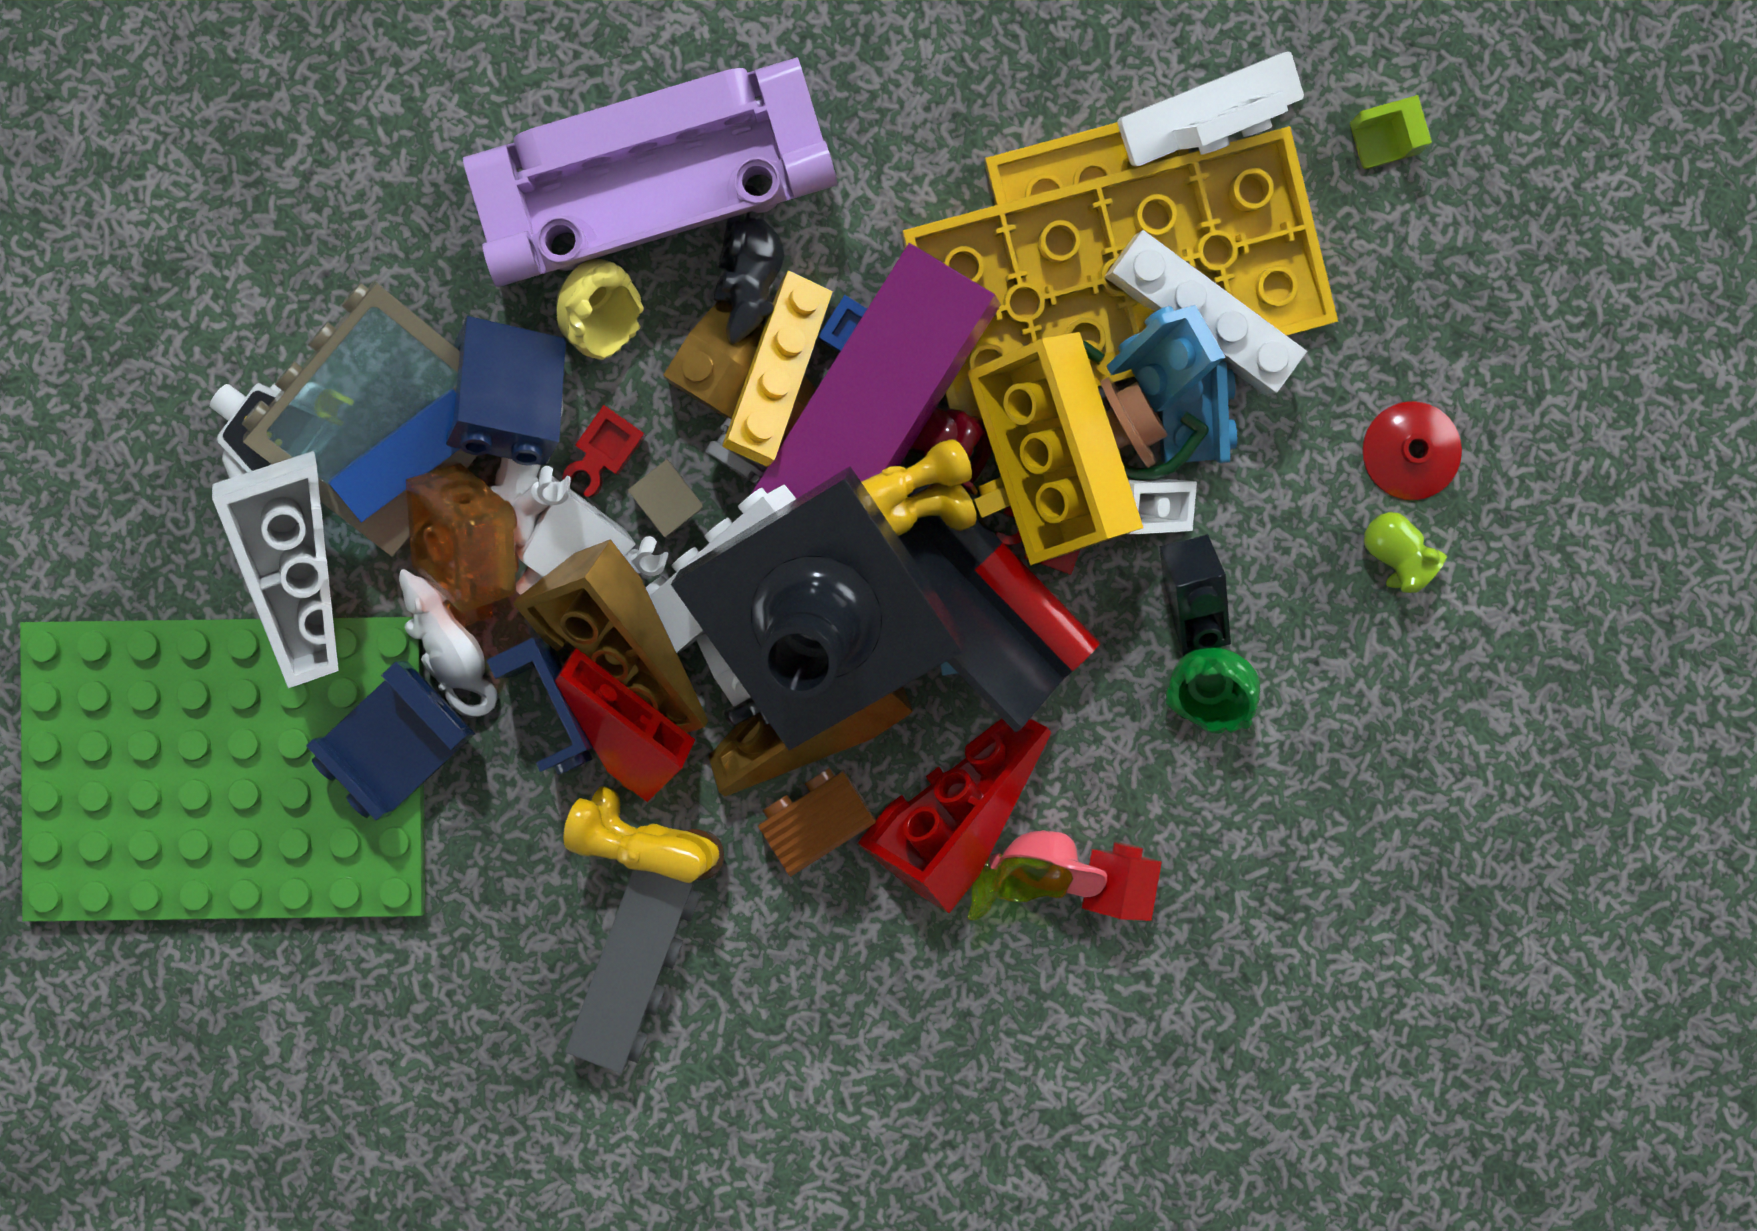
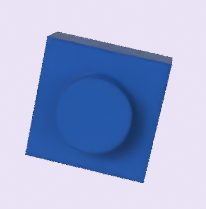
M844 295L819 334L818 339L840 353L867 308Z

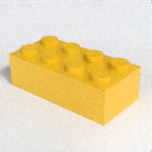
M1080 332L1039 339L967 371L1030 565L1060 557L1144 528Z

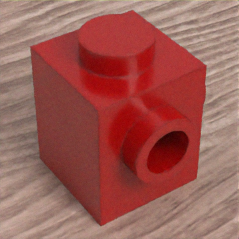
M1114 842L1112 851L1092 849L1089 866L1105 871L1107 882L1101 893L1092 897H1083L1082 909L1117 919L1151 921L1162 861L1142 857L1144 848L1130 844Z

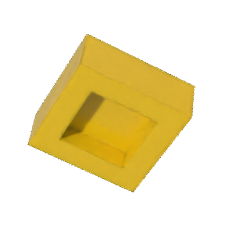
M1002 477L979 486L978 489L981 496L972 500L979 518L1011 506Z

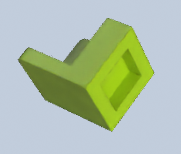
M1418 95L1363 110L1349 123L1361 165L1364 169H1370L1418 155L1432 143Z

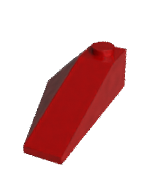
M1001 718L966 745V758L951 770L943 773L940 767H937L929 773L926 778L931 785L907 802L904 796L901 795L891 802L860 839L858 844L916 894L945 912L950 913L981 874L1051 735V731L1048 727L1029 719L1018 732H1015Z

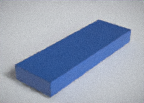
M453 388L328 480V483L361 523L459 450V448L446 445L447 433L454 419L456 392Z

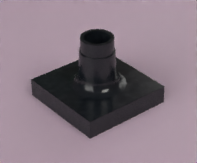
M851 466L680 569L671 583L675 592L788 750L797 747L961 654L964 648L966 636ZM803 635H807V636H809V637H812V638L815 639V640L806 638V637H804Z

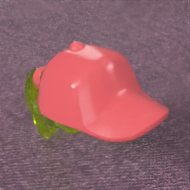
M1045 830L1025 833L1016 838L1004 853H996L989 856L981 874L972 884V903L967 918L971 921H976L985 916L992 908L996 898L1019 903L1028 902L1043 896L1060 899L1066 893L1082 897L1096 896L1105 887L1107 874L1099 868L1078 862L1075 843L1066 834Z

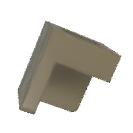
M666 459L630 487L628 492L664 538L670 540L677 534L675 530L703 509V504L683 480L684 478L674 465Z

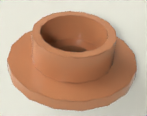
M1110 377L1101 380L1102 388L1111 405L1110 410L1106 414L1117 448L1120 449L1126 445H1133L1148 468L1156 464L1150 445L1167 437V433L1160 418L1154 412L1142 391L1139 382L1137 381L1119 391Z

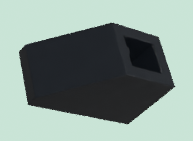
M1209 535L1159 546L1163 581L1182 655L1185 656L1199 649L1230 645L1226 574Z

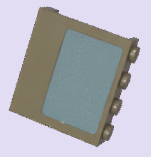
M374 280L368 288L360 282L341 305L348 312L335 327L326 322L308 344L314 352L302 366L294 361L275 383L281 391L269 406L260 401L242 422V425L248 429L243 436V442L271 464L314 451L320 502L393 557L478 455H471L459 449L362 523L328 483L331 477L448 390L453 388L456 392L460 351Z

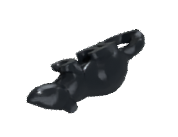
M745 185L744 189L750 195L762 196L752 185ZM747 212L744 223L739 222L741 215L727 218L719 268L726 269L728 272H724L717 282L714 300L721 302L726 297L730 298L732 311L726 324V335L731 344H736L751 335L761 323L765 322V317L771 315L774 310L773 303L767 301L769 287L782 267L784 249L778 234L764 220V212Z

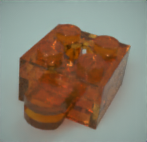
M461 463L406 479L412 567L447 598V606L450 608L454 618L463 627L475 624L476 620L485 621L492 618V602L516 594L515 573L518 572L519 562L514 551V530L517 527V516L513 506Z

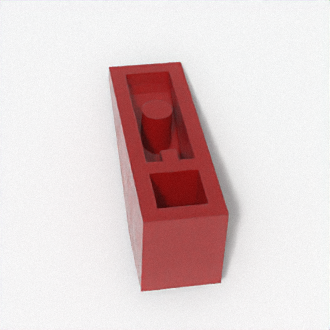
M576 648L570 654L555 679V683L607 772L619 780L624 787L632 790L648 802L682 769L695 739Z

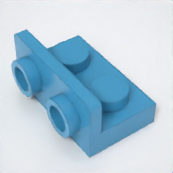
M1196 305L1175 311L1172 306H1167L1151 314L1145 320L1147 327L1141 333L1135 334L1123 341L1118 346L1120 353L1106 366L1111 375L1131 370L1154 412L1170 408L1226 358Z
M1222 360L1170 408L1159 411V418L1167 433V437L1160 440L1161 461L1163 463H1167L1176 455L1193 433V430L1180 422L1186 412L1195 416L1209 428L1208 434L1186 462L1215 460L1218 463L1230 462V449H1236L1237 428L1234 419H1229L1228 400L1234 399L1236 385L1234 372L1232 369H1227L1225 361Z

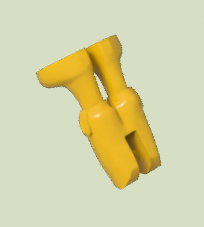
M951 439L938 443L930 449L925 458L907 469L901 466H891L883 469L882 473L861 481L897 536L910 530L918 518L926 516H940L946 525L959 531L966 530L976 523V510L973 501L967 491L960 485L971 479V464L964 448L956 440ZM931 484L928 488L907 497L914 489Z
M605 786L597 789L591 801L579 798L572 806L565 823L564 845L570 852L581 856L614 859L624 864L628 869L654 872L685 883H691L716 865L719 859L717 845L705 837L653 823L638 828L625 823L619 817L621 806L619 795L615 790Z

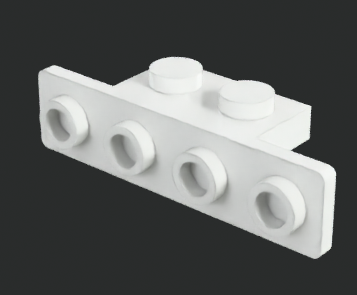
M1287 51L1118 119L1117 123L1130 164L1132 166H1141L1181 149L1198 147L1200 154L1219 150L1230 145L1229 135L1239 131L1242 132L1243 137H1247L1270 129L1272 127L1270 119L1288 112L1287 105L1302 100L1304 93L1291 52Z

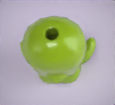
M1387 512L1378 515L1369 524L1364 534V545L1368 552L1396 571L1387 579L1386 585L1390 588L1401 587V591L1404 593H1417L1422 590L1437 575L1447 559V556L1442 551L1425 546L1423 534L1400 513Z

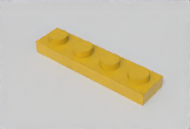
M787 271L783 276L773 302L774 310L766 321L722 447L767 467L775 460L833 291L790 271Z

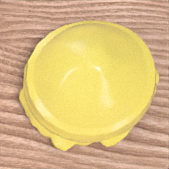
M591 259L578 265L561 285L556 304L557 321L561 333L578 351L590 358L604 360L611 357L614 353L620 351L621 347L627 344L629 339L635 337L636 331L641 328L637 321L639 314L644 310L640 294L628 273L614 262Z

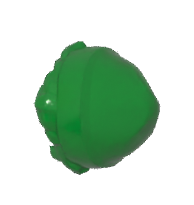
M1223 648L1195 650L1183 656L1175 665L1166 690V705L1181 718L1188 719L1210 733L1219 734L1225 730L1232 733L1240 728L1249 729L1260 700V680L1252 665L1233 651Z

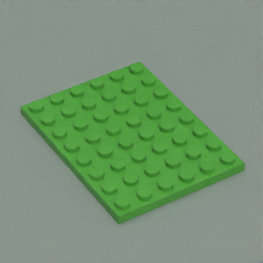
M414 617L333 618L339 671L288 688L261 619L20 622L22 921L423 916L425 914L424 783L388 817L375 820L370 815L368 818H365L348 802L346 796L350 792L337 779L331 781L316 769L312 763V758L315 755L306 746L312 739L325 737L385 680L381 675L396 661H408L423 677V662L421 660L423 656L422 639H414L405 631V624L409 620L414 619Z

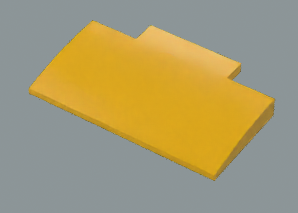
M1117 122L986 157L984 163L995 206L906 229L901 234L905 248L908 243L913 244L994 293L1001 304L946 391L945 397L948 408L964 411L972 417L982 418L967 371L1039 339L1080 332L1082 341L1088 342L1105 354L1104 359L1099 365L1089 359L1097 386H1101L1100 381L1107 377H1110L1113 382L1135 377L1131 370L1111 375L1106 366L1120 353L1118 346L1129 337L1141 333L1147 327L1145 320L1156 311L1144 307L1106 279L1105 275L1133 236L1142 230L1286 336L1338 322L1291 127L1288 126L1229 142L1230 145L1206 154H1200V151L1189 153L1188 149L1177 150L1141 166H1132L1130 164Z

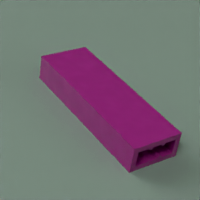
M908 243L778 450L775 460L766 469L752 493L763 488L768 494L785 484L797 499L851 466L860 481L882 473V470L888 467L900 466L1001 306L996 295L913 244Z

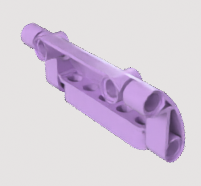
M798 57L748 73L744 68L718 72L538 126L516 135L512 144L463 157L466 175L487 243L482 244L485 260L496 287L557 269L564 271L574 270L578 265L587 260L747 212H767L780 202L838 185L826 142L823 141ZM762 95L761 100H755V97ZM522 167L523 171L517 172V168ZM754 175H765L773 182L771 189L762 196L750 195L744 189L748 179ZM566 232L575 235L576 242L574 248L565 255L552 253L551 245L557 235Z

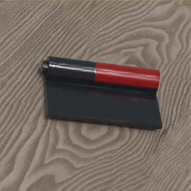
M931 484L914 489L907 497L928 488ZM977 515L975 525L963 531L950 528L940 516L918 518L910 530L898 535V537L966 636L963 652L947 662L1015 732H1018L1057 686L1095 651L1100 642Z

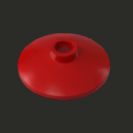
M1415 401L1395 404L1378 414L1366 431L1362 448L1364 465L1372 481L1385 493L1404 500L1425 499L1442 491L1455 477L1462 456L1460 436L1450 418L1432 405ZM1413 440L1421 442L1424 446V454L1421 458H1414L1409 452V445Z

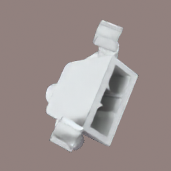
M544 466L541 469L539 482L533 484L514 504L511 537L515 542L513 547L519 559L529 566L514 585V589L520 595L574 553L610 539L638 574L643 573L648 576H656L661 574L665 568L669 553L664 552L661 555H652L657 542L653 537H645L641 541L639 550L632 549L635 546V542L628 532L570 489V476H566L561 482L553 477V468L550 466Z

